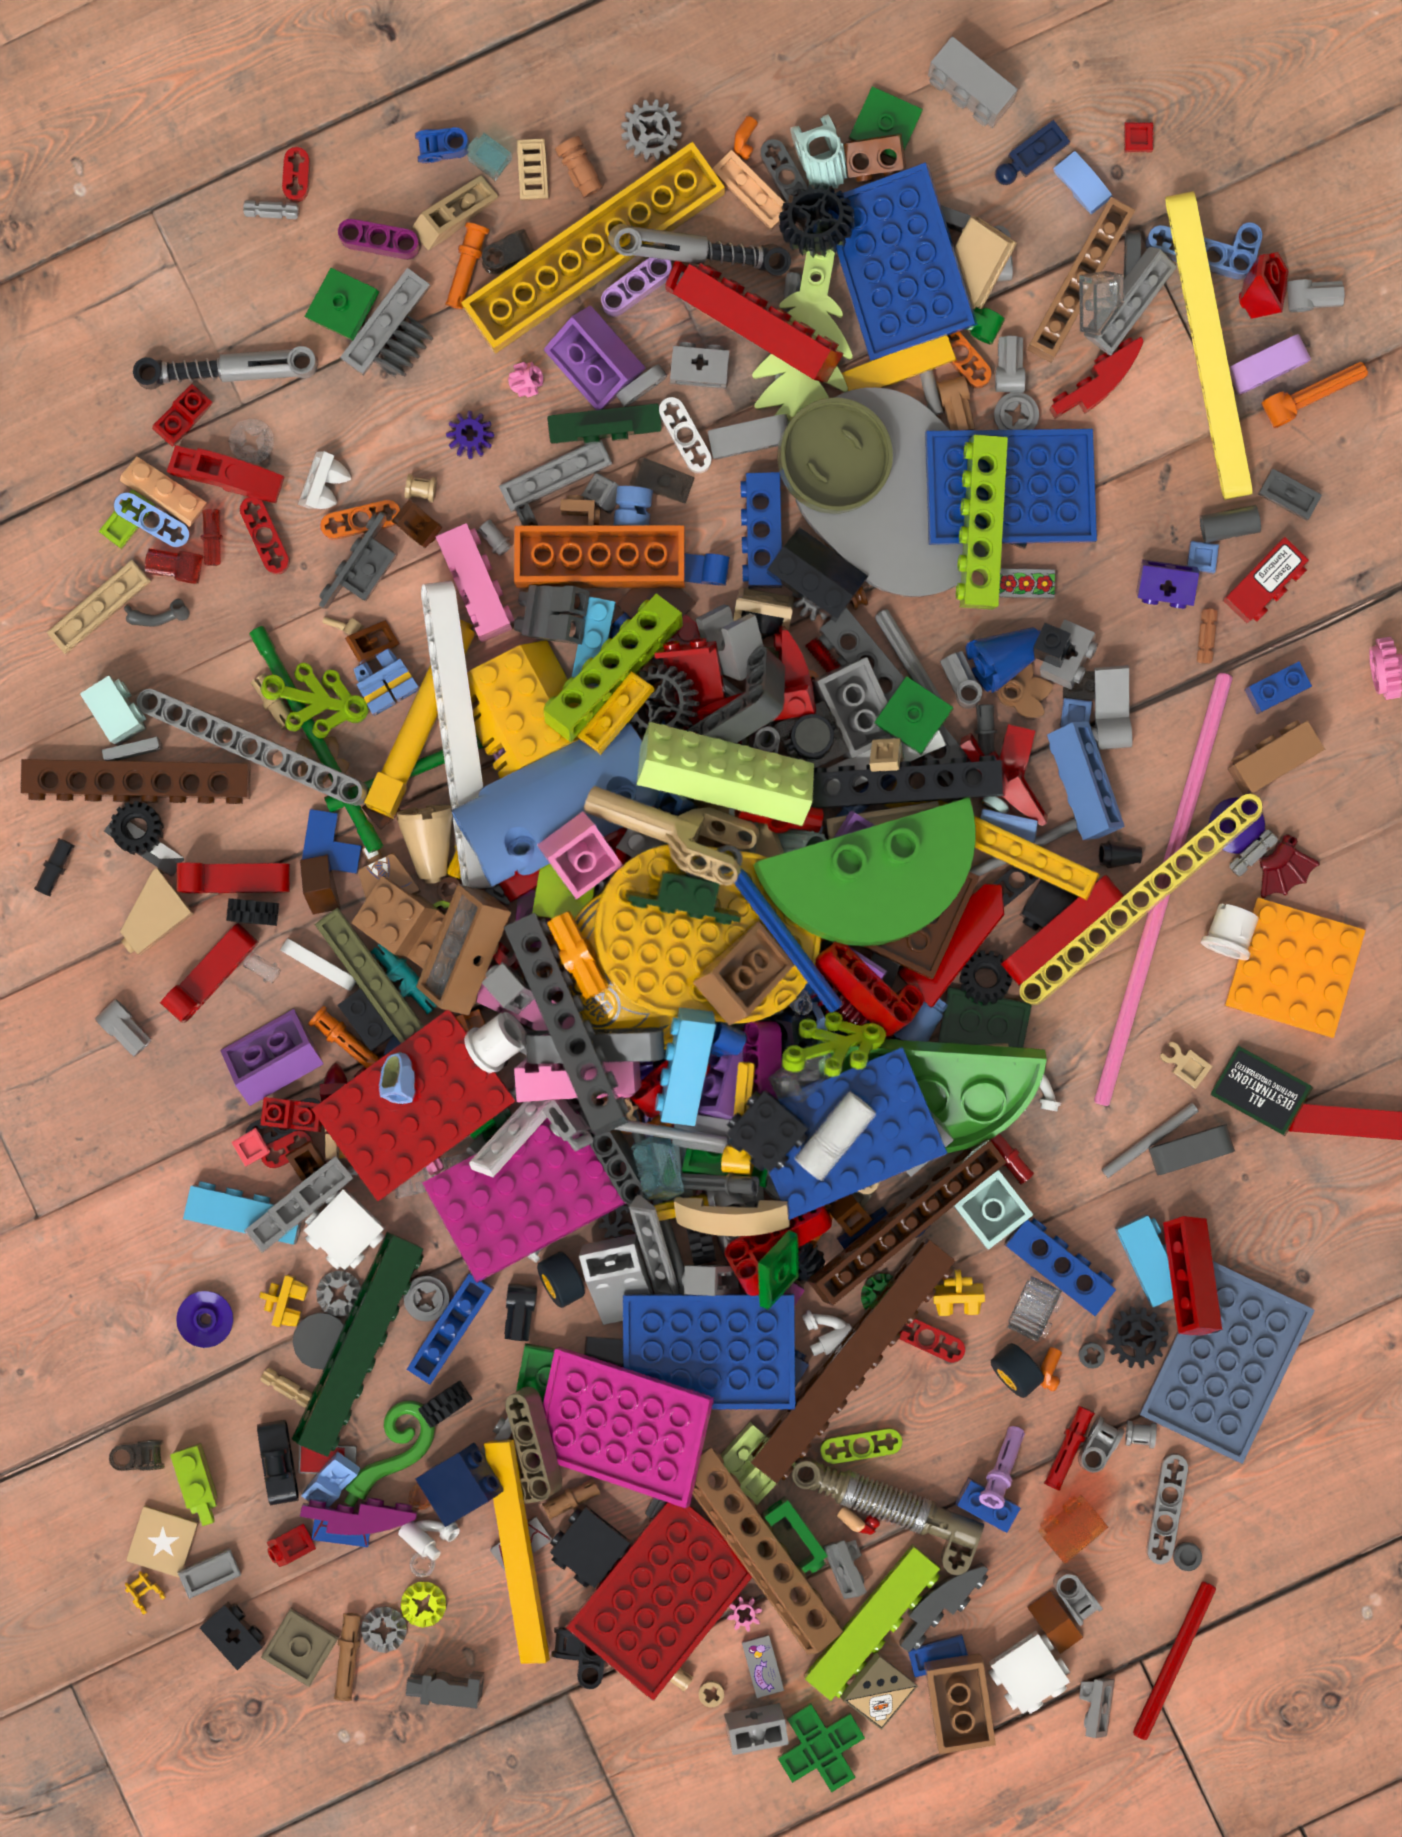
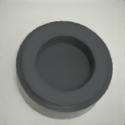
M1182 1542L1174 1549L1173 1561L1179 1569L1193 1571L1201 1564L1202 1553L1194 1543Z

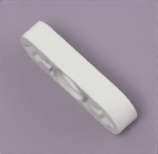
M674 397L664 399L659 406L661 420L687 467L694 473H704L711 465L709 450L683 403ZM669 404L672 407H679L676 414L680 421L683 418L687 420L677 424L674 429L670 426L675 424L673 417L664 414ZM682 428H689L693 432V439L688 443H682L677 438V433ZM699 442L700 446L695 447L699 456H706L703 460L704 466L693 465L691 463L694 460L691 450L685 453L683 449H689Z
M289 938L285 940L280 949L285 954L349 991L352 990L356 983L349 973Z

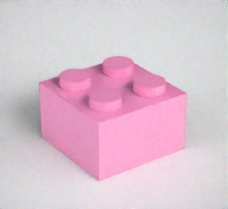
M581 812L537 845L576 899L623 866L597 827L584 812Z

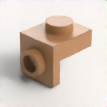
M568 495L567 499H561V515L588 516V526L600 525V509L595 508V500H584V496Z

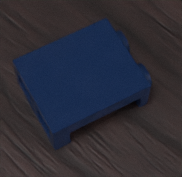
M476 1443L470 1444L460 1452L415 1478L445 1527L491 1501L504 1491V1488Z

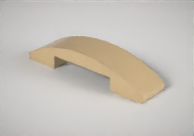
M703 1198L674 1199L676 1222L683 1227L702 1233L720 1236H751L778 1231L790 1225L788 1201L759 1200L758 1208L704 1206Z

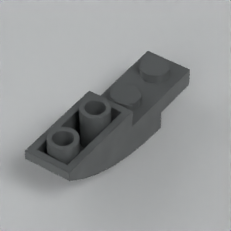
M983 1563L970 1566L964 1574L950 1575L928 1590L922 1596L917 1606L907 1612L908 1616L915 1622L899 1641L900 1646L908 1653L913 1648L918 1650L927 1638L924 1635L930 1626L936 1627L943 1618L944 1613L941 1611L944 1608L953 1615L957 1610L962 1612L971 1600L968 1596L974 1588L979 1590L988 1579L986 1575L988 1568Z

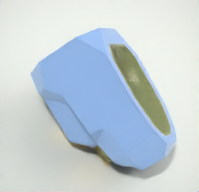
M401 1052L392 1054L386 1059L382 1067L379 1082L380 1097L392 1103L405 1104L413 1102L415 1096V1076L412 1070V1062L407 1054Z

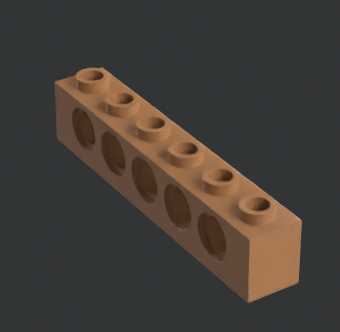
M1110 197L1030 342L1028 351L1050 363L1053 362L1135 212L1133 208Z

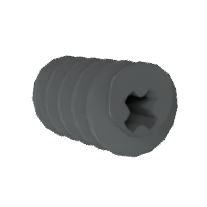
M409 316L407 318L411 323L405 321L400 323L404 332L395 330L393 333L397 341L391 339L387 341V345L391 350L385 348L380 350L384 359L375 357L373 360L379 367L395 378L397 374L404 377L407 375L402 368L403 366L413 367L409 359L410 356L419 359L420 355L416 351L417 347L424 350L427 348L422 340L424 338L433 340L430 332Z

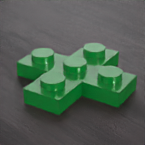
M812 1703L787 1717L801 1743L777 1758L792 1783L816 1768L831 1793L856 1778L842 1755V1752L865 1739L851 1713L846 1714L826 1727Z

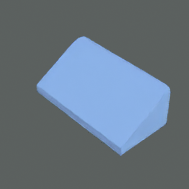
M982 809V820L1035 843L1037 820Z

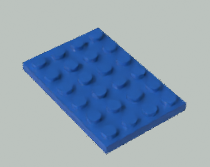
M926 162L843 193L844 198L850 200L851 207L854 209L855 226L854 229H851V238H845V247L836 245L837 253L870 361L978 325L931 171ZM829 210L828 213L838 220L839 216L834 211Z
M1093 429L925 432L929 545L962 544L959 543V530L961 526H964L965 515H961L960 507L962 498H966V487H962L963 471L967 470L968 459H964L963 452L965 442H969V438L973 435L1008 437L1002 544L1097 541ZM980 459L978 461V468L982 472L988 473L990 471L989 463L986 460ZM978 487L976 490L977 497L982 501H987L988 492L986 489ZM980 515L975 517L976 526L980 529H986V519Z
M903 1047L868 1061L867 1066L863 1069H849L842 1072L839 1076L830 1077L778 1099L808 1125V1130L805 1133L809 1136L798 1149L793 1146L789 1150L787 1155L790 1158L780 1170L774 1168L769 1174L780 1200L788 1201L790 1220L947 1154V1149ZM848 1092H852L876 1112V1116L865 1127L866 1129L860 1133V1136L854 1140L855 1142H853L846 1153H843L844 1156H841V1159L836 1162L835 1167L825 1176L826 1178L819 1180L795 1160V1156L808 1143L807 1141L811 1139V1136H814L820 1125L826 1121L829 1114L842 1101V1098Z
M623 1294V1368L714 1397L712 1409H795L794 1294H782L771 1308L765 1309L759 1306V1295Z

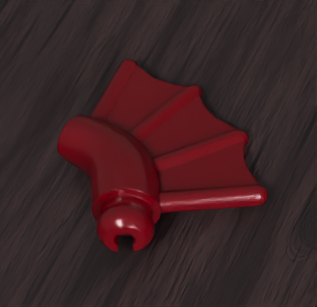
M1285 834L1282 842L1278 843L1271 855L1259 859L1260 867L1263 871L1262 898L1273 893L1287 895L1288 891L1295 885L1306 884L1310 872L1320 865L1319 861L1294 848L1298 842L1297 838Z

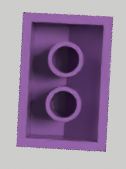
M591 305L573 315L543 349L596 410H603L617 398L616 395L619 391L637 379L646 369Z
M294 1009L220 1050L235 1086L249 1106L323 1065L316 1046Z
M743 1049L736 1056L723 1055L719 1057L709 1055L708 1062L711 1068L704 1079L697 1115L731 1120L734 1116L737 1070L739 1062H743Z

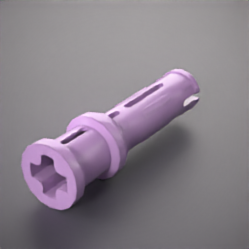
M1008 1427L995 1467L987 1474L986 1479L988 1482L985 1491H982L979 1496L981 1503L987 1507L1000 1509L1004 1506L1005 1499L1003 1497L1006 1489L1012 1483L1010 1473L1025 1436L1024 1431L1019 1427Z

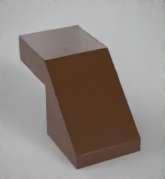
M852 1194L825 1205L829 1213L850 1237L872 1220Z

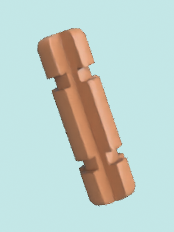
M1205 608L1201 613L1203 624L1200 625L1198 647H1200V650L1197 652L1198 663L1211 664L1213 661V652L1211 650L1214 648L1216 632L1214 622L1217 621L1218 613L1215 609Z

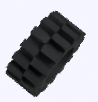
M134 801V804L127 802L124 804L125 807H118L116 809L118 813L112 815L111 819L113 822L109 825V828L112 830L110 834L114 842L122 850L133 855L135 853L143 855L145 851H153L152 847L160 844L158 840L160 837L163 838L164 834L162 832L164 826L159 814L144 802L141 804L139 801ZM134 818H142L147 823L146 833L136 839L129 837L126 831L129 821Z
M228 898L226 921L277 926L279 903Z
M985 950L980 951L978 955L974 953L962 968L959 983H962L961 990L962 992L966 991L965 996L968 999L970 997L974 999L973 1003L978 1004V1001H981L982 1005H987L988 1002L995 1004L999 999L1002 1000L1008 992L1013 978L1001 966L1003 962L1001 954L997 957L994 955V951H989V954H985ZM983 968L992 970L997 978L996 984L988 988L980 986L975 979V974L978 970Z
M687 1228L694 1265L715 1262L716 1256L712 1235Z
M459 1380L425 1403L418 1410L429 1427L432 1428L465 1406L473 1398Z

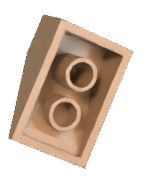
M758 921L712 961L693 983L730 1026L748 1017L793 968L794 963Z

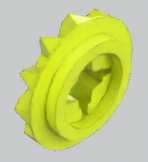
M417 1582L406 1589L400 1605L403 1616L411 1625L424 1628L435 1625L443 1617L446 1610V1599L442 1590L435 1584ZM428 1594L431 1595L428 1605L434 1612L424 1609L417 1615L419 1605L412 1598L422 1601Z

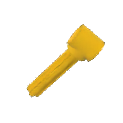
M739 1062L734 1115L737 1112L742 1115L749 1107L745 1103L753 1094L754 1063ZM726 1145L722 1155V1172L751 1175L754 1165L749 1160L752 1156L744 1149L738 1152L731 1145Z

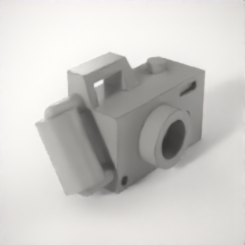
M554 1099L542 1109L551 1122L550 1128L553 1133L558 1137H562L564 1141H568L574 1151H578L593 1143V1138L588 1133L590 1127L581 1115L575 1114L565 1099Z

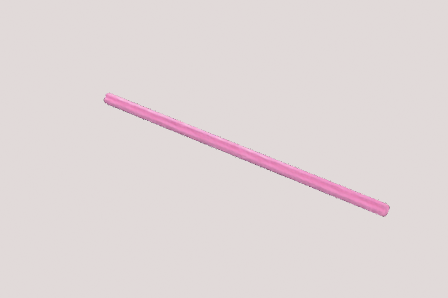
M1218 673L1163 863L1185 845L1232 682V676L1229 674ZM1181 857L1177 860V863H1176V866H1177V867H1178V865H1179V862H1180ZM1164 874L1159 875L1156 887L1160 889L1169 887L1171 883L1170 877ZM1170 894L1148 912L1094 1099L1096 1104L1103 1106L1110 1104Z

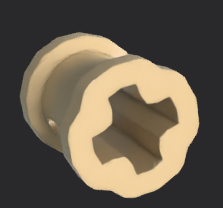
M408 474L405 498L418 497L434 502L437 478L423 479L416 478L413 474Z

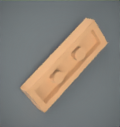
M730 150L712 170L719 180L772 230L780 222L779 215L780 212H783L782 206L785 202Z
M139 457L132 461L120 478L122 483L189 527L203 512L207 502Z

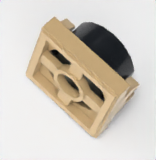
M741 587L737 596L733 620L736 621L741 616L753 614L756 615L760 633L779 634V626H782V623L789 631L795 598Z

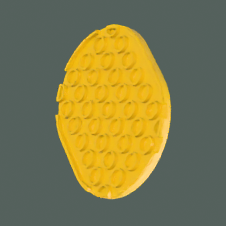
M669 845L658 846L636 855L620 867L611 877L597 905L594 919V939L596 951L606 975L620 993L648 1011L678 1017L679 1007L712 1011L715 1022L727 1023L694 985L693 981L712 961L758 921L776 942L777 940L734 883L727 886L720 884L715 907L734 910L740 914V922L732 921L731 925L715 922V918L704 916L703 919L691 918L687 916V912L676 910V914L659 911L658 906L648 905L646 909L632 906L631 901H628L625 896L626 890L657 895L662 870L686 875L685 871L681 870L671 858ZM707 847V848H710V849H713V850L718 849V848H714V847ZM727 850L723 852V854L732 856L734 858V855L731 851ZM740 851L742 854L740 869H744L815 965V959L820 952L821 937L795 924L773 903L765 892L753 865L757 861L767 859L768 857ZM695 855L692 857V859L695 860L701 856ZM727 872L724 875L731 876L734 872ZM794 965L753 1012L736 1023L758 1021L781 1011L796 999L808 982Z

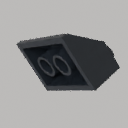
M800 527L767 569L769 576L835 623L868 578V575Z

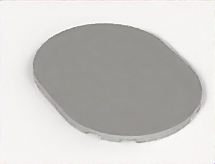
M876 387L860 388L834 397L856 401L869 408L879 417L886 427L892 443L893 462L891 471L880 492L868 503L856 510L841 514L822 513L803 505L795 499L801 514L812 529L835 553L868 575L866 582L881 591L903 597H923L941 593L955 587L957 583H961V572L957 570L959 554L962 555L963 544L929 545L925 453L926 431L950 430L924 404L899 391ZM974 544V554L978 557H984L985 548L981 544Z

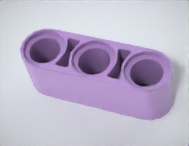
M648 258L609 286L601 296L603 311L609 316L617 317L667 282L672 270L671 261ZM656 263H663L667 270L664 274L657 275L652 272V266ZM634 279H639L644 282V288L640 291H633L629 288V283ZM611 296H618L622 302L618 307L611 308L606 304L607 299Z
M1297 334L1230 366L1231 381L1238 395H1241L1309 362L1311 358L1300 335Z

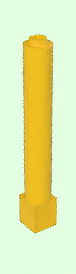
M460 620L464 654L466 655L475 632L471 630V624ZM431 664L382 771L377 773L364 801L367 808L394 819L407 790L406 784L438 716Z

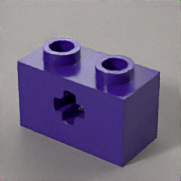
M1142 559L1136 590L1137 597L1142 599L1143 603L1157 605L1159 601L1169 602L1171 607L1185 609L1187 605L1194 606L1199 579L1198 567ZM1166 580H1170L1174 587L1169 586V590H1164L1161 584H1165Z

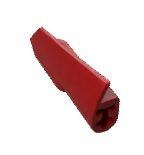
M984 884L970 897L932 980L906 967L901 968L897 972L907 985H914L919 988L925 1003L932 1008L958 973L1005 915L1003 886Z

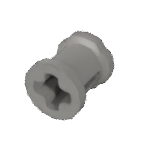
M1127 1421L1125 1445H1148L1149 1448L1154 1449L1157 1432L1156 1423L1140 1425Z

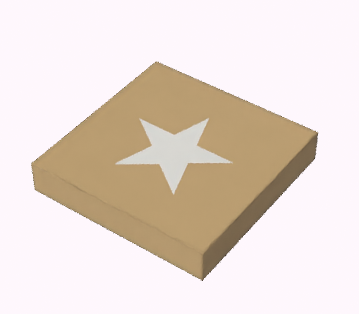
M144 1505L126 1561L179 1577L177 1572L185 1567L198 1522Z

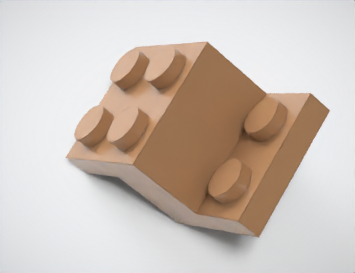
M381 876L351 923L394 955L408 957L424 969L446 914L422 896L408 893L387 877Z

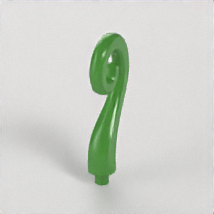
M402 1401L390 1408L385 1416L383 1427L387 1437L398 1444H405L413 1439L415 1436V1429L413 1427H408L404 1431H398L395 1426L397 1419L405 1414L412 1415L419 1421L421 1427L419 1437L415 1444L404 1453L373 1462L360 1469L358 1475L345 1488L349 1492L344 1501L345 1503L355 1506L359 1498L365 1500L379 1479L404 1470L416 1463L427 1453L434 1439L435 1426L430 1428L418 1409L423 1406L422 1403Z

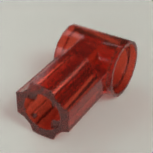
M149 548L146 554L144 572L173 577L174 580L199 584L204 556L185 551L174 553Z

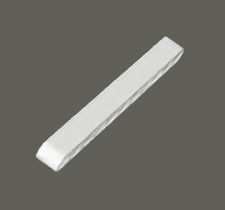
M452 581L423 584L421 587V599L450 803L453 810L477 798L483 788L456 591ZM453 817L462 884L475 889L491 888L492 886L486 879L476 854Z

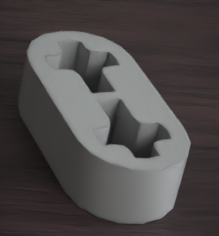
M659 364L655 365L624 387L616 396L622 405L627 407L660 384L667 375Z

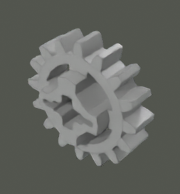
M656 99L653 106H649L647 100H643L642 108L634 104V114L625 113V118L629 122H622L621 128L628 131L621 134L622 140H629L626 144L627 151L634 148V157L638 158L640 154H643L645 162L649 161L650 156H654L656 162H659L660 154L662 153L669 157V148H678V144L674 139H681L682 133L675 131L681 128V121H674L677 117V112L668 113L669 104L666 103L661 108ZM645 114H654L653 116L643 117ZM665 120L670 126V135L663 129ZM655 126L656 133L652 132L650 135H647L646 127L651 129ZM633 127L640 132L638 142L633 136ZM655 144L661 145V146L656 147V148H649V146H651V145H655Z

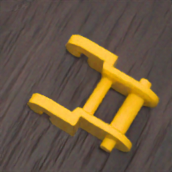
M139 1571L140 1577L131 1584L125 1583V1591L132 1594L135 1598L132 1602L145 1615L147 1610L139 1601L142 1595L151 1589L159 1593L162 1600L166 1598V1595L157 1583L152 1585L147 1578V1573L144 1574ZM144 1581L147 1587L137 1594L134 1588Z

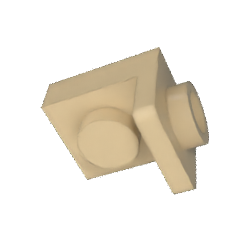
M900 738L872 740L869 762L871 772L899 770L900 762L904 761Z

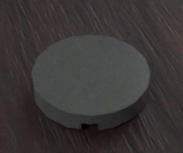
M316 1313L303 1319L295 1329L293 1336L294 1351L300 1361L310 1368L323 1370L344 1323L341 1319L329 1313Z

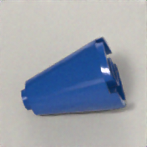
M1030 627L975 639L967 643V659L973 658L976 666L971 670L985 691L991 690V693L998 691L1037 659L1034 658L1033 647L1041 630Z

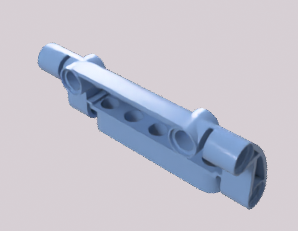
M629 722L601 755L579 739L485 786L479 792L477 798L451 810L459 829L476 854L483 873L492 887L514 876V871L522 875H529L550 864L537 845L585 811V802L593 786L651 807L655 805L660 790L637 785L642 741ZM585 813L603 837L623 827Z

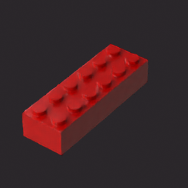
M700 263L699 266L688 265L673 291L674 295L813 380L828 382L844 354L837 349L839 346L837 342L826 336L813 335L816 331L815 329L803 322L790 321L792 315L780 308L767 307L769 301L748 291L744 293L745 287L740 283L725 277L721 279L722 273L709 265L706 266L703 263Z

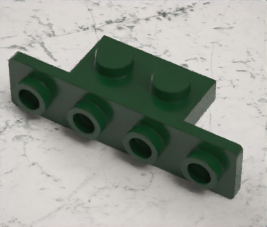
M658 404L558 414L547 417L551 444L584 441V444H596L601 442L600 438L611 437L612 441L628 440L629 435L656 433L662 430Z
M662 870L657 895L626 890L625 893L627 900L631 901V905L638 908L646 909L648 905L658 906L659 911L676 914V910L687 912L688 917L703 919L704 916L714 917L715 922L731 925L732 921L740 922L741 919L737 911L715 907L720 884L708 879Z

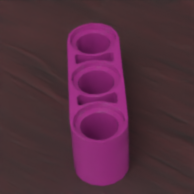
M346 219L338 227L339 238L348 249L405 260L415 258L420 250L416 234L409 229L356 219ZM350 228H355L359 231L358 236L353 240L344 238L345 232ZM375 234H384L386 241L381 245L373 244L372 238ZM409 238L414 241L413 247L409 250L399 248V244L403 239Z
M775 1021L748 1022L743 1029V1032H746L747 1035L743 1048V1062H751L755 1065L753 1093L757 1090L761 1094L766 1089L774 1097L780 1099L782 1092L781 1028Z

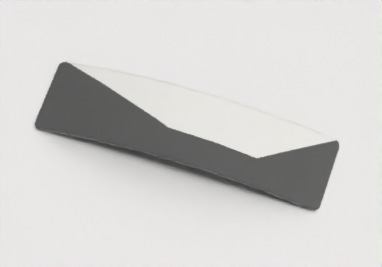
M131 822L127 824L126 831L131 838H140L146 833ZM109 823L104 832L111 836L112 830L109 828ZM161 842L158 846L154 845L152 847L153 851H145V854L140 855L170 876H174L176 873L177 863L184 861L181 855Z

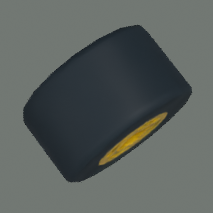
M558 1252L538 1263L537 1270L547 1293L558 1307L563 1308L585 1295V1288L581 1277L572 1261L564 1252Z
M1014 1343L1008 1344L991 1359V1366L1000 1380L1021 1398L1027 1397L1044 1381V1376L1037 1364L1023 1349Z

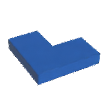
M310 809L302 859L328 854L332 870L358 874L362 846L334 841L339 814Z

